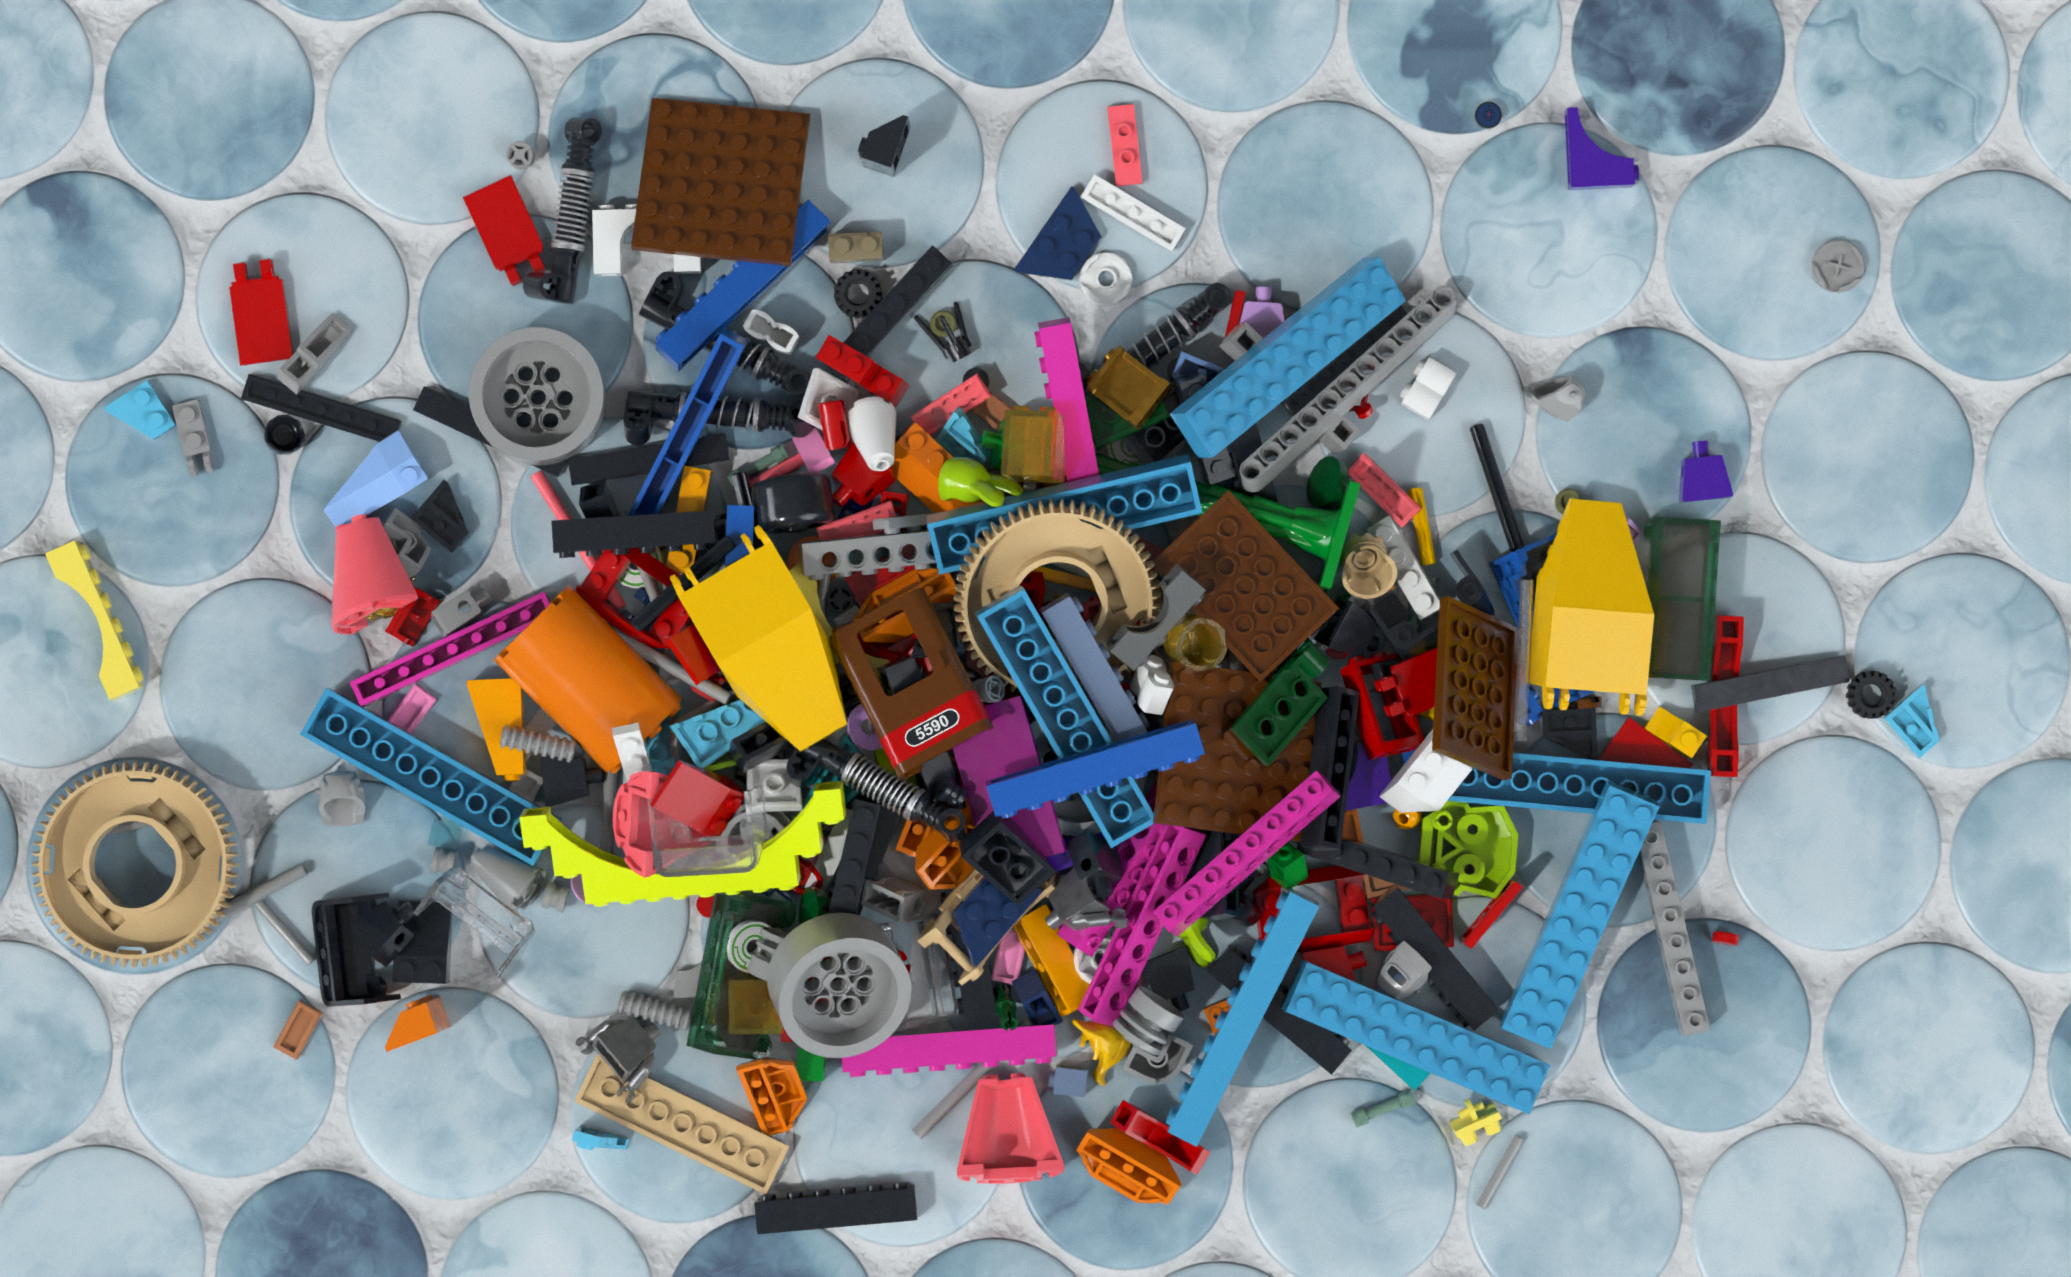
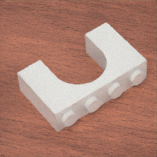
M637 204L625 205V209H615L614 205H600L599 210H592L594 275L596 277L623 276L622 245L626 234L634 227ZM673 254L675 274H702V257Z

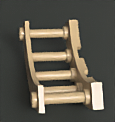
M976 869L948 895L938 908L941 914L936 921L933 919L929 920L917 940L924 948L932 942L938 943L965 969L958 981L961 985L970 979L972 981L976 980L983 973V965L996 948L995 946L977 967H972L969 963V958L946 936L947 932L945 930L950 923L960 932L952 911L983 877ZM1058 871L1039 887L1043 892L1016 923L1045 896L1049 898V894L1057 886L1061 874Z

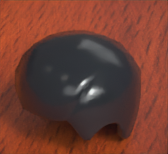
M277 415L268 421L264 429L266 445L278 455H290L298 451L305 440L306 434L301 422L289 415Z

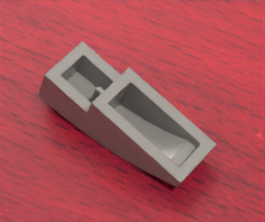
M331 313L298 346L297 351L279 369L276 378L297 395L352 332V328L334 313Z

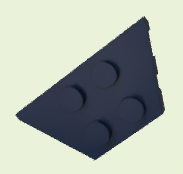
M1070 187L1015 267L1014 272L1068 281L1074 278L1101 238L1096 225L1074 187Z
M983 876L957 905L952 914L956 925L959 926L962 943L966 945L970 956L969 963L972 967H977L1043 892L1040 888L1036 889L1017 906Z

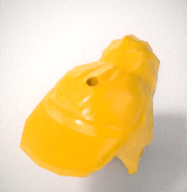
M1072 1019V1023L1082 1031L1079 1046L1084 1047L1086 1041L1089 1040L1094 1052L1093 1060L1099 1058V1063L1092 1072V1077L1100 1086H1105L1106 1072L1127 1055L1131 1043L1113 1026L1091 1020Z

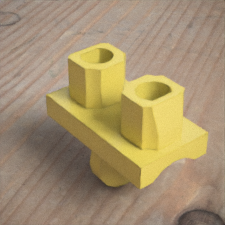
M1468 1098L1464 1100L1466 1108L1457 1112L1459 1117L1449 1121L1457 1138H1460L1465 1146H1469L1478 1140L1475 1130L1484 1127L1487 1135L1500 1132L1499 1120L1502 1118L1493 1102L1485 1106L1482 1101L1472 1105Z

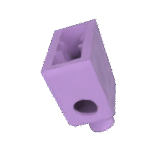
M1256 287L1255 302H1244L1239 324L1247 322L1263 338L1284 322L1283 306L1281 303H1271L1272 288Z

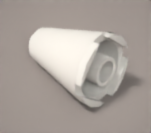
M867 397L857 400L849 412L848 408L846 410L849 435L868 467L874 471H884L894 463L896 411L894 405L891 402L890 404L884 402V399L881 397Z

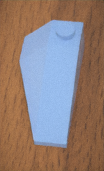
M397 430L372 448L370 453L323 510L335 527L341 524H349L352 522V517L361 514L368 515L427 480L428 473L400 431Z

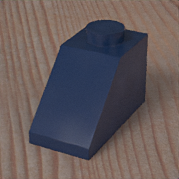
M1035 969L1011 981L1035 1026L1058 1025L1063 1022Z

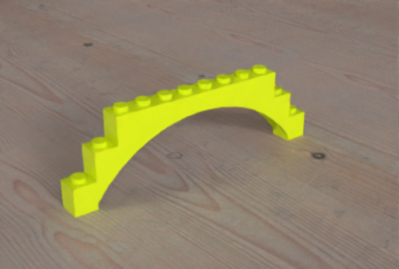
M843 781L816 783L813 790L814 795L805 808L778 834L758 847L736 857L716 863L689 867H667L646 878L635 873L624 861V858L603 851L573 833L551 814L550 807L523 809L520 815V824L524 848L532 847L533 850H542L551 846L555 876L563 875V878H574L581 874L585 904H593L600 907L608 905L609 902L620 901V904H631L641 899H646L648 902H656L664 897H673L675 900L688 898L689 895L711 897L715 893L726 892L727 895H736L745 890L761 893L767 891L768 888H779V890L783 891L794 889L795 886L799 885L801 879L798 855L809 858L821 853L824 845L821 822L831 825L844 820L846 804Z

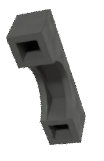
M1178 563L1159 583L1164 594V603L1159 615L1151 622L1141 626L1122 624L1106 642L1110 652L1133 671L1148 661L1152 650L1156 646H1161L1166 641L1168 632L1174 626L1180 625L1186 617L1185 613L1192 606L1199 604L1204 597L1203 593L1206 589Z

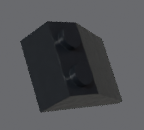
M1175 385L1172 386V390L1163 400L1169 414L1180 406ZM1172 417L1121 439L1143 465L1173 458L1189 444Z
M994 810L959 841L961 857L1017 906L1057 872L1056 868L1010 817H995Z
M399 901L398 908L407 901ZM408 901L417 911V914L407 922L414 936L393 959L392 982L450 983L453 902Z

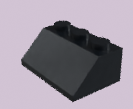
M902 115L870 131L867 138L862 137L858 152L863 167L894 177L911 128L908 116Z

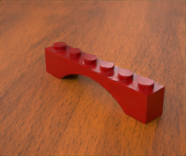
M1713 616L1710 681L1739 676L1744 633L1743 616ZM1738 704L1709 710L1707 770H1711V776L1738 777Z

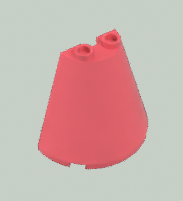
M366 514L356 515L351 518V523L335 527L336 540L331 626L337 634L353 635L368 626L366 616L380 608H402L418 599L417 593L379 517L367 518Z
M653 771L637 772L629 776L628 782L620 786L613 807V830L617 846L623 848L627 856L624 858L627 865L644 878L650 877L716 842V838L700 833L650 805L669 776Z
M1023 1073L1011 1074L1008 1080H999V1075H985L983 1079H978L957 1167L958 1179L968 1182L970 1177L977 1179V1183L1010 1184L1042 1180V1174L1049 1173V1177L1063 1173L1064 1163L1032 1077H1026Z

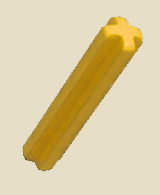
M1421 487L1411 488L1408 490V495L1422 508L1413 517L1421 564L1423 566L1436 563L1423 489Z

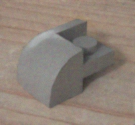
M394 508L382 522V525L408 577L411 578L423 567L431 547L427 546V542L422 535L424 530L408 516Z
M1161 1030L1168 1038V1042L1166 1045L1159 1043L1163 1048L1160 1054L1154 1055L1132 1045L1122 1070L1149 1083H1166L1175 1078L1182 1070L1193 1045Z

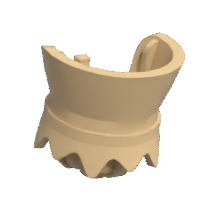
M1368 532L1363 536H1358L1355 533L1350 535L1349 542L1343 545L1339 559L1343 567L1342 581L1345 589L1351 595L1362 599L1376 598L1385 594L1396 581L1397 568L1394 561L1387 555V548L1382 537L1375 538Z

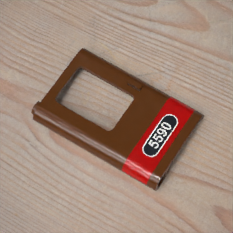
M924 588L914 589L848 625L841 624L832 630L833 634L829 639L899 779H906L917 774L923 769L922 764L984 731L994 729L990 717ZM902 610L905 612L933 668V672L928 677L892 696H887L858 639V634L860 631Z

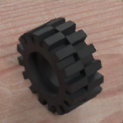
M852 269V271H847L843 273L842 277L838 278V282L834 287V299L839 309L847 316L859 319L860 317L865 318L881 302L882 289L878 279L872 273L863 269ZM858 283L866 286L869 293L867 300L861 304H855L848 298L849 288Z
M1879 671L1861 672L1856 677H1853L1851 683L1846 688L1848 689L1846 693V698H1848L1847 704L1853 709L1852 712L1858 714L1859 717L1877 719L1887 715L1888 711L1895 706L1893 705L1894 701H1897V696H1895L1897 689L1893 686L1894 682L1892 679H1889L1888 675ZM1869 684L1876 685L1881 691V699L1875 705H1868L1862 700V690Z

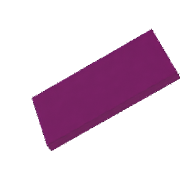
M1022 695L985 705L984 707L994 729L984 731L953 748L963 785L968 789L966 796L975 827L993 811L985 781L1042 764ZM1052 800L1044 802L1043 807L1035 810H1028V808L1017 810V814L1010 817L1045 857L1067 851Z

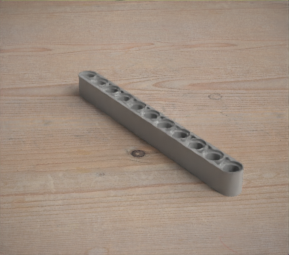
M1442 286L1431 292L1240 465L1239 469L1243 488L1248 492H1258L1263 489L1448 322L1456 313L1454 291L1449 287ZM1443 301L1449 302V303L1446 304V305H1440V304H1438V303L1443 302ZM1424 318L1430 319L1428 322H1421V321H1420L1421 319H1424ZM1405 335L1411 336L1409 339H1402V338H1401L1402 336H1405ZM1383 353H1392L1390 356H1382ZM1368 369L1373 370V372L1369 374L1363 373V371ZM1346 387H1353V388H1354V389L1351 390V391H1345V390H1343V389L1346 388ZM1327 404H1334V405H1335V406L1332 407V408H1325V407H1324V406H1326ZM1309 421L1316 422L1314 425L1311 426L1305 425V423ZM1291 438L1296 439L1293 443L1286 442V440ZM1269 456L1277 457L1275 460H1267ZM1252 473L1258 474V476L1254 478L1247 477L1249 474Z

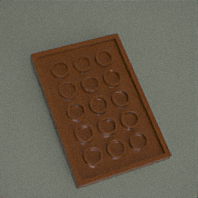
M1229 490L1153 560L1155 564L1153 568L1162 578L1178 563L1206 589L1203 593L1204 597L1199 604L1192 606L1191 609L1260 682L1339 609Z
M1445 596L1440 598L1432 750L1501 780L1512 779L1519 629L1452 597Z

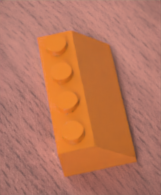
M912 422L895 440L894 463L891 466L895 478L933 513L984 502L982 499L978 502H963L955 498L950 501L940 500L938 491L940 470L944 462L952 458V456L916 422Z
M432 994L407 1003V1009L400 1012L385 1045L386 1052L451 1027L441 998L433 999Z

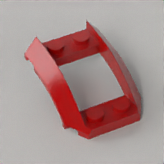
M906 544L902 548V556L904 558L912 557L915 551L914 546ZM887 554L886 556H884V557L878 559L877 561H883V560H885V559L887 558L888 554ZM915 565L904 566V571L888 572V568L878 569L877 574L862 575V570L854 571L851 573V576L844 579L861 608L869 594L914 570ZM913 633L897 643L879 642L882 649L884 648L901 658L908 656L907 654L915 645L917 636Z
M640 548L629 549V554L613 555V550L603 551L602 556L599 557L582 585H576V592L602 618L636 641L653 648L671 649L666 641L686 629L692 620L679 598L661 613L649 632L645 629L637 631L630 623L631 620L605 601L631 562L667 587L672 584L670 576L675 574L676 577H679L681 575L660 562L650 553H640Z
M1337 865L1307 870L1308 877L1297 885L1334 880L1342 932L1303 938L1297 952L1371 941L1373 928H1370L1362 877L1365 874ZM1271 875L1252 891L1253 901L1257 903L1261 911L1257 922L1258 935L1261 940L1266 935L1263 928L1269 916L1275 917L1278 911L1276 902L1281 894V888H1283L1271 878Z

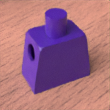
M1708 441L1692 442L1694 458H1686L1681 461L1679 503L1733 497L1723 456H1710Z

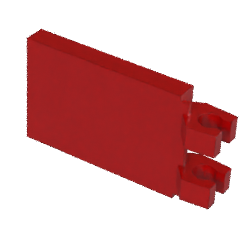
M511 175L463 197L495 269L500 272L505 270L512 286L523 282L515 265L529 259L534 272L547 271L539 255L545 247Z
M271 259L259 260L262 278L251 280L248 277L246 263L233 264L236 282H231L232 286L229 287L240 366L289 360L294 354L284 281L282 279L279 280V276H275L273 260Z
M1437 647L1390 666L1391 675L1374 681L1377 692H1384L1397 686L1400 694V700L1383 706L1387 717H1394L1404 712L1409 716H1414L1434 707Z

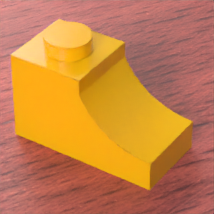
M1660 706L1657 707L1644 727L1651 734L1687 758L1694 756L1707 737L1686 721L1679 719Z

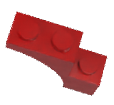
M828 335L815 357L817 360L859 384L876 397L883 398L888 404L891 402L895 408L910 386L902 378L884 369L874 360Z
M1122 1100L1110 1121L1112 1125L1122 1132L1155 1149L1198 1175L1210 1154V1151L1200 1144L1196 1147L1168 1132L1167 1124L1125 1100Z

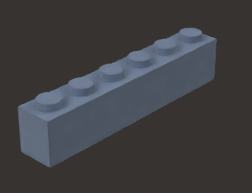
M1066 593L1041 607L1042 615L1115 742L1147 733L1146 728L1150 726L1142 712L1136 713L1133 707L1137 703L1129 689L1124 691L1119 682L1124 679L1116 666L1111 668L1106 659L1110 655L1103 643L1099 645L1096 643L1093 636L1097 632L1090 620L1084 622L1080 615V612L1084 611L1077 597L1071 599L1069 594Z

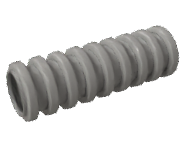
M508 724L503 727L500 739L501 748L508 746L509 750L517 748L518 752L525 750V753L528 754L531 751L534 752V755L538 753L542 754V757L549 755L551 759L558 757V760L566 759V762L569 763L573 759L576 746L575 739H571V741L567 740V737L559 739L558 735L550 737L549 733L542 735L540 731L536 734L534 730L527 732L526 728L518 730L517 726L509 728Z
M627 990L622 992L617 1009L620 1014L626 1012L627 1016L634 1014L635 1018L639 1016L643 1020L649 1018L651 1019L650 1022L654 1023L656 1020L659 1021L658 1024L660 1025L667 1023L668 1027L674 1025L675 1029L682 1027L683 1031L689 1029L693 1016L692 1008L687 1010L682 1005L679 1008L676 1007L675 1003L668 1005L667 1001L661 1003L660 999L653 1001L652 997L646 999L644 995L639 997L634 992L628 994Z

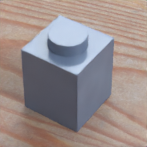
M1056 1066L1055 1072L1050 1071L1048 1087L1053 1088V1094L1085 1097L1088 1069Z

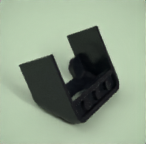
M1453 551L1449 555L1465 576L1456 585V596L1460 602L1494 617V607L1480 581L1459 551ZM1374 607L1367 611L1368 615L1378 624L1379 631L1393 651L1397 653L1401 662L1437 647L1439 621L1421 634H1418L1412 625L1404 622L1388 629Z
M389 892L317 900L313 903L311 913L322 1001L326 1006L364 1005L401 999L400 994L386 995V981L379 974H372L370 953L350 925L352 921L377 906L376 899L389 898Z

